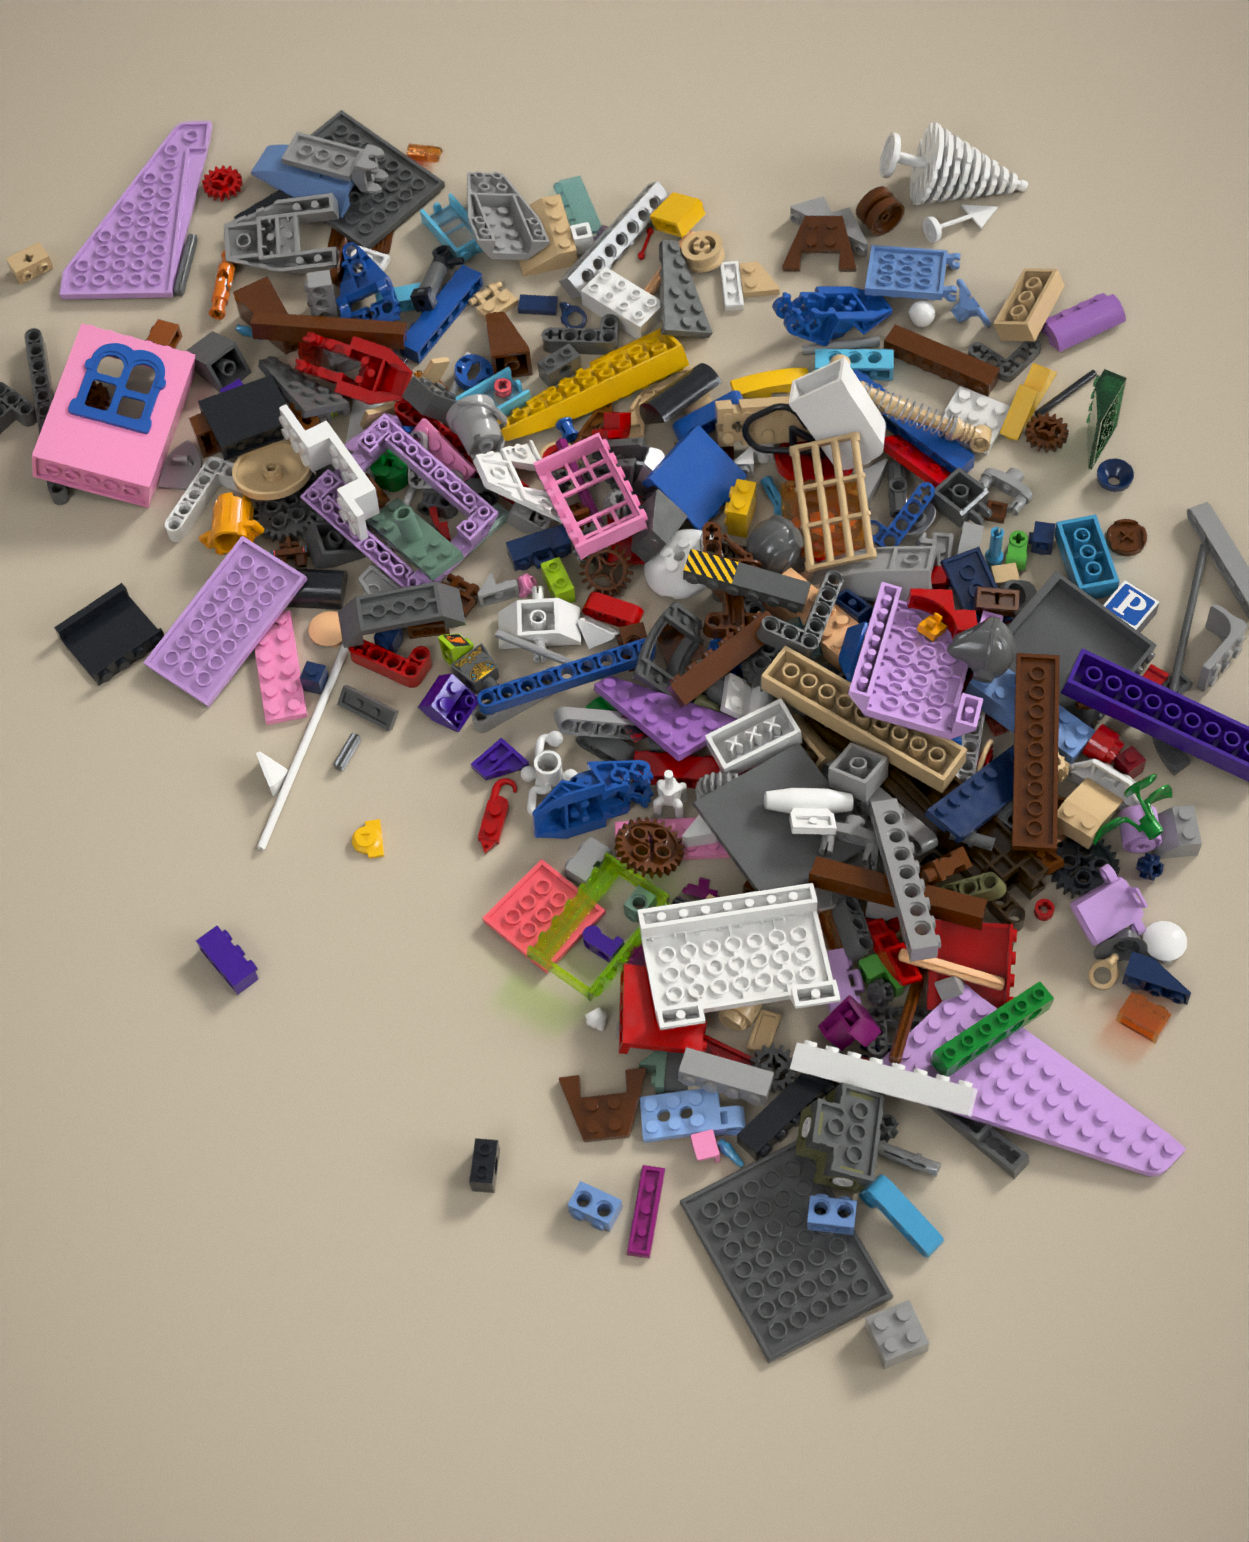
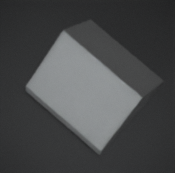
M955 976L934 983L942 1001L963 995L964 981Z

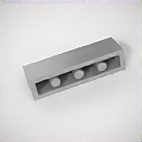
M687 1047L678 1070V1081L686 1086L701 1087L710 1093H722L731 1099H743L752 1105L766 1106L774 1078V1072Z

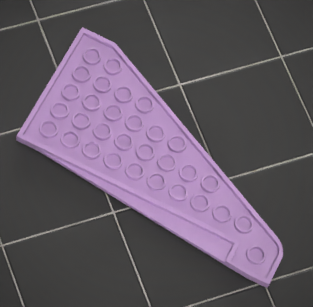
M186 121L173 128L63 270L59 294L61 299L173 297L175 279L211 141V121Z
M964 983L963 995L942 1001L909 1033L901 1063L899 1064L904 1065L906 1071L913 1072L914 1068L927 1071V1076L936 1078V1075L939 1073L930 1063L933 1051L997 1010V1008ZM1023 1027L949 1076V1082L958 1084L959 1080L973 1083L972 1088L977 1089L971 1117L961 1114L957 1115L1145 1176L1155 1177L1164 1174L1186 1151V1148L1169 1133ZM890 1052L882 1059L883 1065H892L889 1061Z

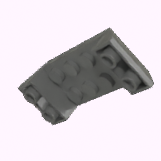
M440 582L357 596L338 611L344 648L363 645V635L444 620L446 629L466 625L459 589Z

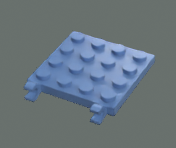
M871 245L865 295L918 298L931 301L942 300V297H944L949 302H956V295H951L950 293H957V286H944L946 264L952 269H959L960 263L954 262V260H960L961 254H947L948 250Z

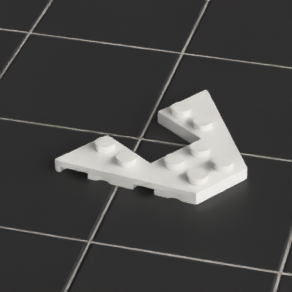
M532 440L528 444H515L513 447L501 448L499 452L494 453L490 451L487 454L475 456L473 463L485 488L562 523L545 490L523 487L515 471V468L536 471L533 463L540 460L541 457Z

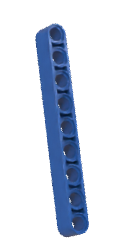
M646 638L480 691L477 697L479 710L486 715L493 714L633 669L636 666L639 652ZM655 645L649 659L651 662H653L656 656ZM629 655L631 656V658L625 660L622 658V656ZM605 661L612 663L609 666L602 665ZM584 668L592 669L590 672L582 671ZM565 674H570L572 677L569 679H565L562 676ZM546 680L552 682L550 685L542 684ZM525 687L532 688V690L528 692L523 691L522 689ZM505 693L512 694L509 698L503 697ZM487 699L492 701L490 704L482 703L484 700Z

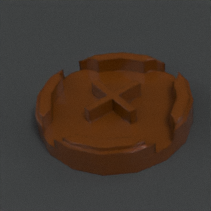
M1120 519L1109 526L1106 542L1108 547L1116 554L1133 556L1142 552L1146 546L1148 535L1146 529L1143 526L1141 527L1137 521Z

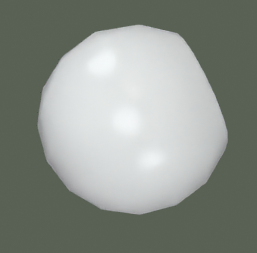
M920 300L915 302L908 312L916 327L923 328L929 326L935 318V309L928 301Z

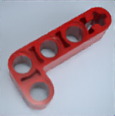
M364 640L363 645L348 647L354 663L409 688L418 687L432 667L430 651L425 646L415 647L408 658H404Z

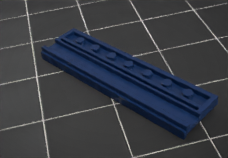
M1014 745L930 807L924 816L943 832L949 831L956 837L955 841L959 843L998 814L1013 800Z

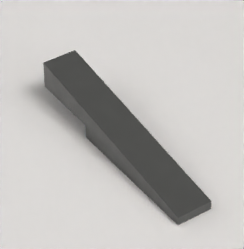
M928 1106L1013 1179L1029 1164V1155L994 1130L992 1125Z

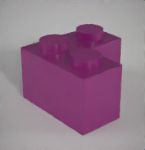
M850 995L818 1025L824 1037L841 1051L851 1045L854 1039L867 1047L882 1032L867 1009Z

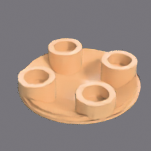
M326 611L316 615L308 628L311 641L321 646L339 647L342 642L338 612Z

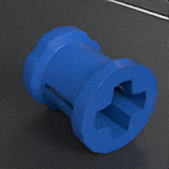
M564 417L555 426L560 430L562 438L571 443L578 437V431L574 429L572 419Z

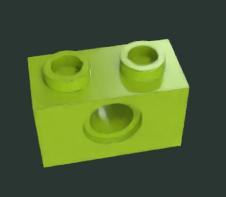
M560 557L541 563L542 578L551 597L560 598L569 603L575 602L574 586Z

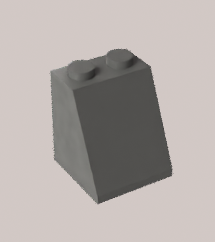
M211 331L186 350L191 354H195V372L219 393L220 389L238 379L242 381L252 373L236 342L214 331Z
M659 489L639 506V509L645 510L648 520L645 521L648 529L632 535L631 550L645 563L668 544L688 517Z

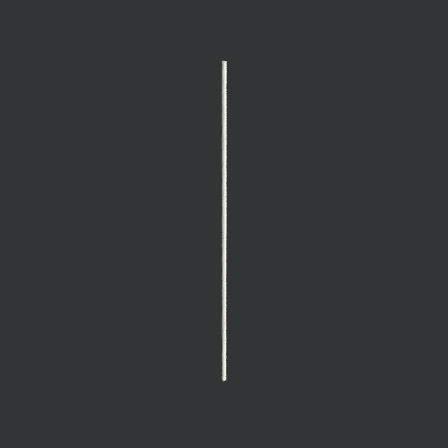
M454 380L449 392L456 395L459 386ZM416 478L415 481L418 483L421 478ZM410 485L403 500V503L407 506H410L416 489ZM386 541L385 546L391 550L392 546ZM343 644L257 845V849L264 851L349 651L348 647L344 648Z

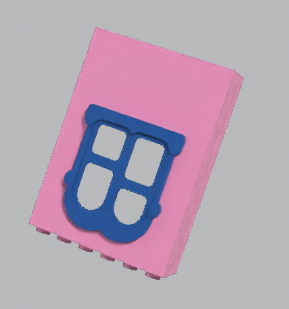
M81 323L32 454L33 477L149 508L194 379L195 354ZM107 356L122 360L124 368L121 376L116 378L98 373L97 368L100 361ZM137 365L152 368L155 371V378L148 394L126 388L130 373ZM95 380L116 386L110 407L106 411L85 405L91 384ZM122 397L145 403L140 419L117 414Z

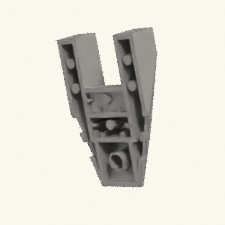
M333 193L276 200L270 206L261 207L248 216L244 215L224 224L226 261L281 273L306 274L337 268L339 251L336 247L301 251L299 224L339 219L337 199Z

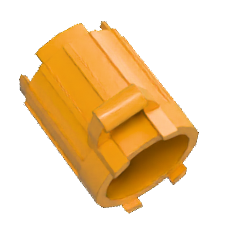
M233 492L223 493L218 496V500L215 501L213 507L212 529L200 535L199 541L208 549L215 548L216 554L224 555V553L231 551L242 536L254 543L255 537L262 534L265 529L256 520H253L254 507L249 497L242 495V498L233 496Z

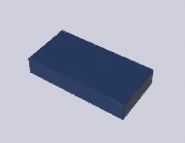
M520 294L518 314L556 316L558 296Z

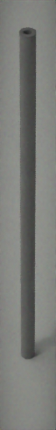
M1205 543L1200 545L1169 689L1175 692L1178 689L1209 547Z

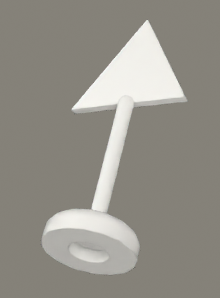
M961 205L968 215L939 224L935 217H926L923 220L925 237L930 243H936L941 239L942 228L971 218L982 229L998 209V206Z

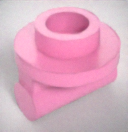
M524 574L517 578L519 596L525 598L528 594L532 593V587L537 586V581L529 574Z

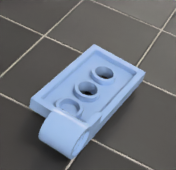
M700 1088L640 1097L644 1143L691 1137L690 1135L711 1129H713L714 1136L737 1135L746 1126L744 1108L742 1106L721 1107L720 1093L718 1092L710 1093ZM691 1109L693 1111L691 1117L686 1119L681 1117L683 1110ZM663 1112L670 1113V1118L665 1122L659 1121V1115Z

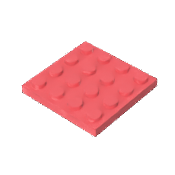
M541 859L482 919L486 925L547 974L583 937L584 929L590 925H595L606 914V911Z

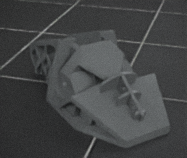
M643 437L607 440L611 449L608 450L609 453H614L618 461L616 466H621L625 474L624 481L628 480L633 489L632 494L643 497L638 498V500L645 502L657 488L654 485L646 488L642 482L666 455L659 449L646 446L645 438ZM599 450L592 453V459L597 461L589 462L590 465L603 459ZM606 463L592 469L597 478L610 472ZM589 471L584 473V477L588 481L593 480ZM613 477L605 480L612 490H614V487L620 490Z

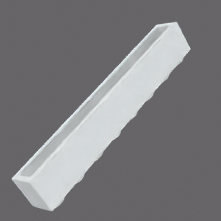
M804 1040L803 1044L796 1043L790 1066L791 1070L839 1083H847L892 1097L971 1117L977 1089L972 1088L973 1083L959 1080L958 1084L949 1082L950 1077L939 1074L936 1075V1078L927 1076L928 1072L914 1068L913 1072L906 1071L904 1065L892 1063L891 1066L883 1065V1060L874 1057H870L869 1061L860 1059L861 1054L848 1051L847 1055L839 1053L838 1048L827 1045L825 1049L817 1048L818 1043Z

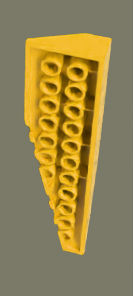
M659 328L589 362L590 366L585 370L583 368L576 370V375L572 378H563L559 381L557 387L550 386L526 401L525 407L513 409L511 411L512 415L507 417V426L501 429L505 441L554 427L564 417H570L573 420L622 397H628L639 389H645L653 382L662 381L672 373L683 371L685 367L689 366L683 345L672 335H661L662 328Z

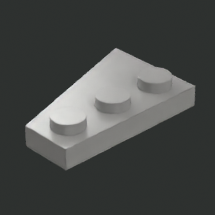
M372 564L358 578L366 594L401 588Z

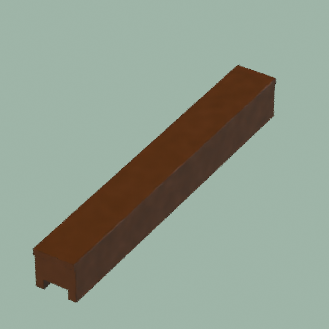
M254 312L250 322L253 339L306 343L302 340L303 336L305 337L307 332H312L324 338L333 339L348 345L351 344L352 338L355 336L390 349L404 350V343L407 340V322Z
M816 856L813 867L809 872V883H813L814 887L895 908L885 873ZM925 884L924 896L928 897L930 901V916L978 930L982 929L986 912V899Z

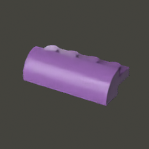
M1101 293L1052 317H1048L1041 332L1049 338V344L1061 352L1125 322V312L1114 294L1107 296Z

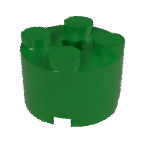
M389 449L370 466L372 479L381 489L396 492L408 485V466Z

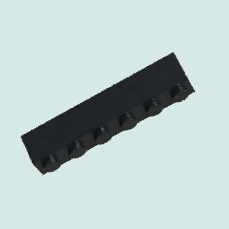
M801 1073L737 1134V1143L756 1161L761 1156L764 1158L772 1151V1146L777 1141L782 1142L787 1137L788 1131L793 1126H799L801 1111L816 1099H822L825 1095L829 1094L836 1088L839 1082Z

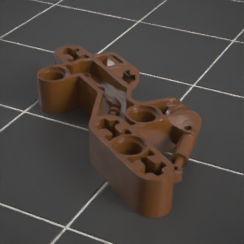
M711 521L704 524L700 536L701 552L711 554L707 552L711 551L714 553L712 555L723 557L721 542H726L730 545L729 548L741 557L726 559L761 568V562L753 560L751 553L746 552L736 542L730 541L727 534H721V528L716 522ZM719 589L712 590L722 602V612H711L706 616L703 633L708 638L723 639L726 636L732 638L736 635L734 630L743 623L745 626L749 625L752 622L750 618L756 613L744 612V596H733Z

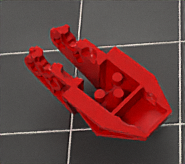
M307 332L306 336H303L302 340L308 344L349 358L354 362H361V369L359 375L353 380L342 372L337 373L296 359L295 370L335 384L334 392L368 405L396 402L404 399L402 395L411 381L413 371L390 348L353 336L350 345L324 338L312 332Z

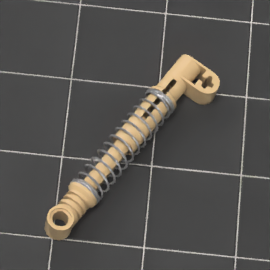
M839 354L833 356L829 364L843 357L847 359L849 364L851 362L847 356ZM860 382L881 415L887 414L888 418L894 417L895 421L901 419L903 424L909 419V426L916 423L917 429L923 426V430L926 432L930 429L931 434H935L938 430L939 437L945 434V439L963 441L965 444L968 442L971 449L978 453H984L990 448L992 431L988 426L977 425L973 428L972 424H964L960 417L951 414L949 419L944 418L945 411L942 416L937 415L938 409H936L935 413H931V406L928 407L927 411L923 410V403L918 408L915 407L916 401H914L913 405H910L909 398L905 400L902 399V395L897 397L894 396V392L889 394L887 390L885 392L881 391L880 387L875 389L872 387V384L868 386V382Z

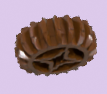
M619 544L615 546V549H612V545H610L608 548H603L590 554L589 558L585 557L582 559L586 561V564H579V567L585 568V571L579 572V575H586L587 578L583 579L582 583L589 581L590 584L586 587L587 590L593 586L595 587V592L602 590L601 593L605 594V591H608V595L612 597V590L615 589V592L620 594L619 586L624 590L627 588L623 582L631 583L632 580L627 575H633L634 572L628 571V568L633 567L634 564H627L626 561L630 560L631 556L629 555L624 558L623 554L626 553V549L618 552ZM602 553H612L619 560L608 562ZM596 556L599 562V569L590 574V564ZM603 563L607 564V566L616 564L609 571L610 576L606 575V573L597 574L604 568ZM623 565V575L617 583L613 573L615 568ZM601 576L605 577L611 586L600 585L594 579Z

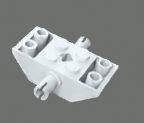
M537 586L532 587V599L516 600L498 612L499 630L545 649L548 646L581 645V629L578 625L580 607L560 598L544 599L545 589L542 586H538L539 593H537ZM499 639V649L521 648ZM534 653L533 660L539 663V655ZM541 656V663H543L547 658Z

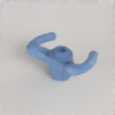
M958 279L956 284L959 287V302L953 306L951 312L959 323L961 321L964 322L970 317H979L984 326L990 328L992 324L984 310L979 306L974 297L970 299L971 292L964 281Z

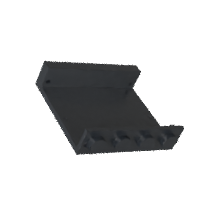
M272 375L198 401L200 412L204 414L219 444L224 461L285 439L281 431L283 426L279 421V416H281L279 407L285 405L286 402Z
M122 583L54 627L59 639L98 685L109 681L114 675L127 669L133 662L143 658L164 637L163 630L161 628L157 629L131 599L126 587Z

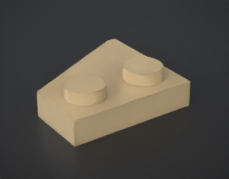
M758 261L739 263L743 298L780 294L779 286Z

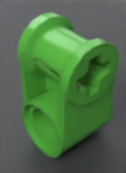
M1014 531L1010 534L1005 564L1016 563L1017 570L1025 571L1028 537L1023 531Z

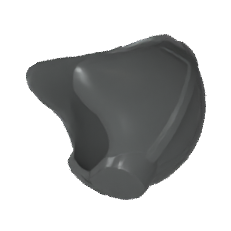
M774 514L769 519L755 526L748 536L745 551L753 555V560L761 562V569L782 574L789 568L794 569L797 573L805 571L804 563L806 558L801 553V548L804 546L803 537L792 521Z
M992 616L957 634L953 638V643L947 647V652L950 656L970 666L973 671V680L989 684L1009 669L1014 660L1016 650L1015 641L1009 628L1000 618Z

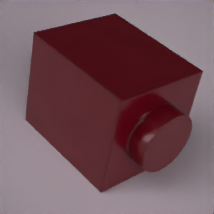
M1131 745L1115 757L1113 767L1118 772L1127 774L1134 779L1143 773L1146 759Z

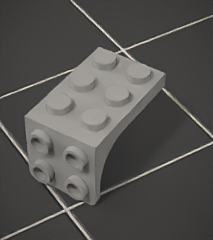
M1216 604L1210 607L1205 627L1217 635L1223 643L1202 667L1197 688L1203 692L1208 686L1212 687L1216 683L1220 672L1224 673L1228 669L1231 659H1236L1240 655L1249 626L1244 620L1235 617L1225 608Z

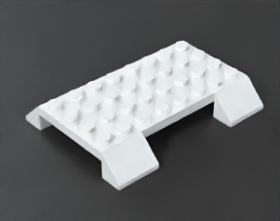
M813 883L638 910L643 952L656 1020L660 1030L705 1023L704 1013L783 1000H791L795 1009L840 1002L841 1000L837 982L833 980L817 913V897Z

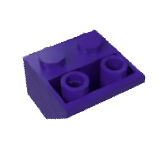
M450 673L437 677L418 708L432 721L455 732H460L477 706L478 699L457 677Z

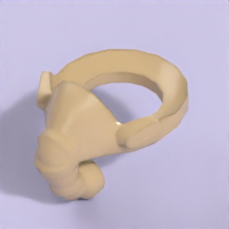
M1114 953L1108 958L1098 959L1094 962L1088 973V979L1093 987L1099 990H1106L1111 988L1119 979L1118 954ZM1105 967L1110 970L1111 980L1108 983L1099 984L1095 981L1094 972L1097 968Z

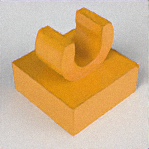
M935 612L934 616L930 615L918 624L917 631L931 641H934L945 633L947 626L941 622L943 617Z

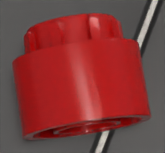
M1102 723L1085 746L1082 754L1089 759H1097L1112 765L1115 757L1120 754L1125 745L1119 739L1120 734Z

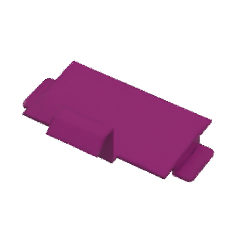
M702 877L699 878L698 886L688 883L687 887H683L682 893L702 899H705L709 894L716 898L720 897L717 895V890L709 889L710 879Z

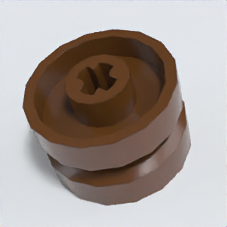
M880 186L870 190L863 196L857 205L856 216L873 235L881 236L890 232L898 225L904 215L905 207L887 187Z

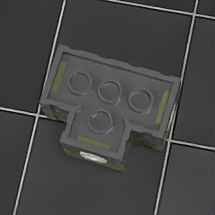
M841 1083L825 1096V1100L818 1098L801 1111L795 1155L817 1160L814 1183L857 1194L874 1182L885 1094Z

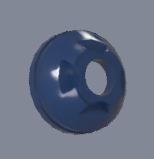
M1117 458L1103 461L1097 469L1099 485L1111 492H1120L1127 489L1134 478V471L1131 465ZM1110 478H1117L1120 483L1112 485L1108 480Z

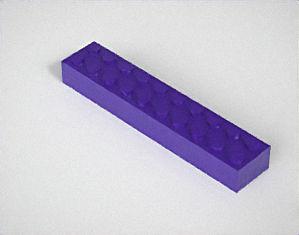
M1083 648L1081 649L1060 692L1061 694L1249 782V726Z

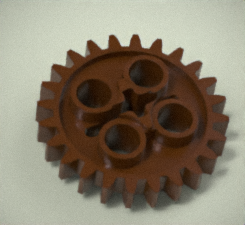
M637 817L636 822L630 819L628 824H623L622 829L619 828L614 841V850H617L616 857H622L620 863H627V870L634 868V874H637L639 871L642 872V877H645L646 873L650 875L651 879H653L654 874H657L659 878H662L663 873L669 876L671 871L675 872L677 866H680L685 853L683 852L685 845L681 844L682 838H677L679 832H671L672 826L665 827V821H662L660 824L657 823V818H654L653 822L649 821L648 817L645 818V821H642L639 817Z

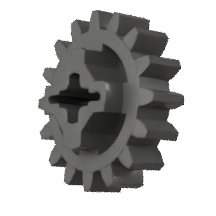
M774 1043L771 1044L770 1049L763 1045L762 1052L756 1050L754 1053L755 1057L750 1059L752 1066L771 1072L773 1071L770 1066L773 1061V1066L777 1070L771 1087L773 1094L776 1093L777 1088L783 1091L785 1085L789 1086L792 1080H795L797 1074L794 1073L796 1071L790 1069L793 1058L789 1057L791 1050L789 1049L784 1052L783 1045L775 1049ZM768 1056V1059L765 1062L760 1063V1061L763 1058ZM787 1074V1076L783 1080L779 1081V1078L781 1076H785Z

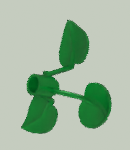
M1156 774L1149 775L1128 787L1124 792V796L1128 798L1135 793L1146 814L1139 820L1141 824L1138 825L1128 817L1122 818L1120 816L1106 823L1097 831L1093 844L1096 845L1102 836L1125 822L1135 827L1139 833L1143 831L1149 840L1162 834L1164 829L1155 818L1150 804L1161 799L1172 798L1173 792L1170 785L1166 784L1158 788L1144 801L1140 795V790L1152 784L1157 778Z

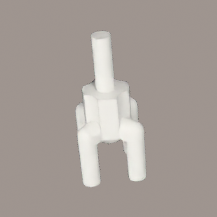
M667 770L664 773L665 780L661 779L657 782L658 797L653 801L654 816L661 818L663 816L662 806L667 805L675 808V818H684L682 802L687 801V786L684 782L677 783L675 778H673V772Z

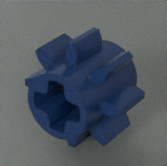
M1145 853V856L1140 857L1136 870L1141 872L1139 877L1154 881L1155 877L1161 876L1164 864L1159 862L1161 857Z

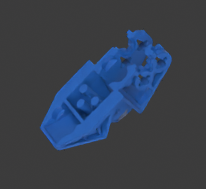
M851 286L816 287L815 292H800L799 297L791 301L790 294L783 292L782 297L777 298L772 305L775 314L779 318L784 319L783 325L788 333L822 346H828L832 339L843 337L853 326L864 335L889 317L893 311L883 296L865 295V290Z
M642 760L587 762V771L571 777L570 781L561 780L532 812L534 836L536 838L567 839L606 827L607 819L627 814L630 811L629 805L631 801L647 808L648 803L651 802V797L654 796L649 786L651 785L650 780L653 779L650 765Z

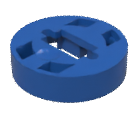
M476 354L461 357L454 369V380L465 391L493 376V368L490 362ZM478 363L479 367H481L475 379L468 380L469 376H467V373L471 366Z

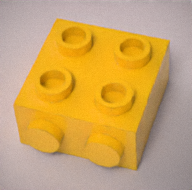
M672 192L650 215L655 230L683 238L706 213L700 199Z
M737 479L735 486L730 488V503L726 502L724 514H726L724 525L727 526V534L747 538L757 506V482Z

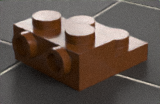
M668 623L657 638L666 665H668L674 651L685 637L674 627L669 626ZM704 644L698 646L688 664L703 659L701 655L706 652Z

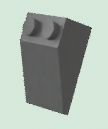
M311 521L304 535L315 568H334L367 557L327 521ZM366 522L367 530L370 532L369 526Z

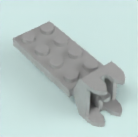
M296 132L281 158L282 163L349 182L353 180L360 191L370 194L382 192V188L379 184L373 183L374 181L389 180L388 174L379 169L377 158L384 157V151L370 144H367L364 150Z

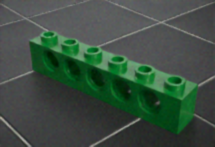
M1039 981L934 1050L930 1063L940 1075L949 1077L1048 1011L1054 997Z

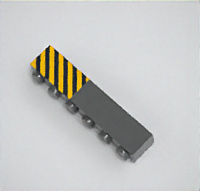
M690 549L683 570V579L691 584L705 585L709 589L726 591L733 596H744L748 600L765 602L771 607L779 606L786 608L793 613H803L811 582Z

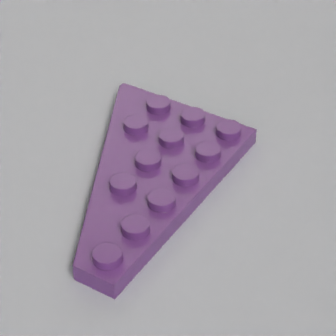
M608 676L594 684V691L677 761L707 745L705 735L737 720V718L690 702L681 708L672 696L613 676Z

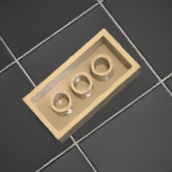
M1023 269L993 323L1001 341L1036 340L1065 287L1058 269Z

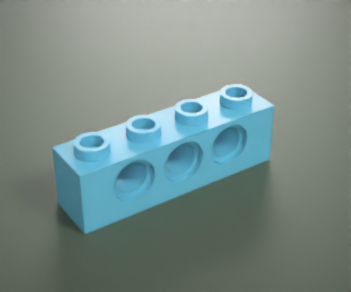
M815 349V370L828 365L833 356L841 354L850 359V367L853 371L857 369L861 373H865L871 380H893V350Z

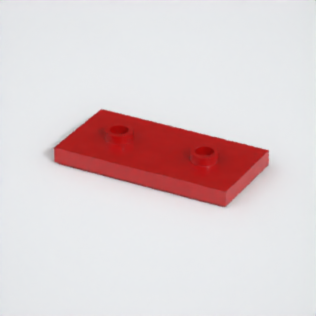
M899 434L885 437L883 451L924 482L931 483L934 488L952 474Z

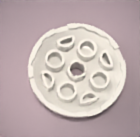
M683 529L677 531L668 544L645 563V579L649 587L656 594L662 597L664 595L670 596L673 599H684L694 596L707 588L705 585L691 584L683 579V570L690 549L700 551L701 530Z

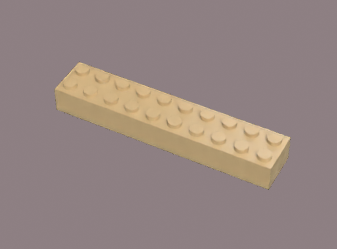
M787 646L783 647L761 675L762 690L778 699L782 698L783 702L859 746L888 757L889 763L941 793L945 791L966 762L967 749L951 739L948 740L865 716L848 695L851 686L849 681Z

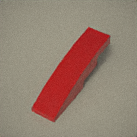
M883 918L866 922L873 940V950L894 979L901 986L921 981L923 977L917 966L899 961L898 955L900 950L907 948L904 942H899L893 930L889 931Z

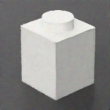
M589 222L570 226L577 255L585 253L593 244V235Z

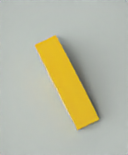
M807 367L771 370L731 380L730 386L732 391H740L744 398H769L772 393H790L792 381L808 374L809 371Z

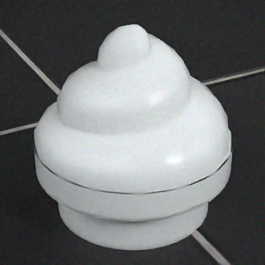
M600 1007L585 1015L587 1019L585 1022L588 1026L594 1029L597 1028L599 1031L604 1030L607 1014Z

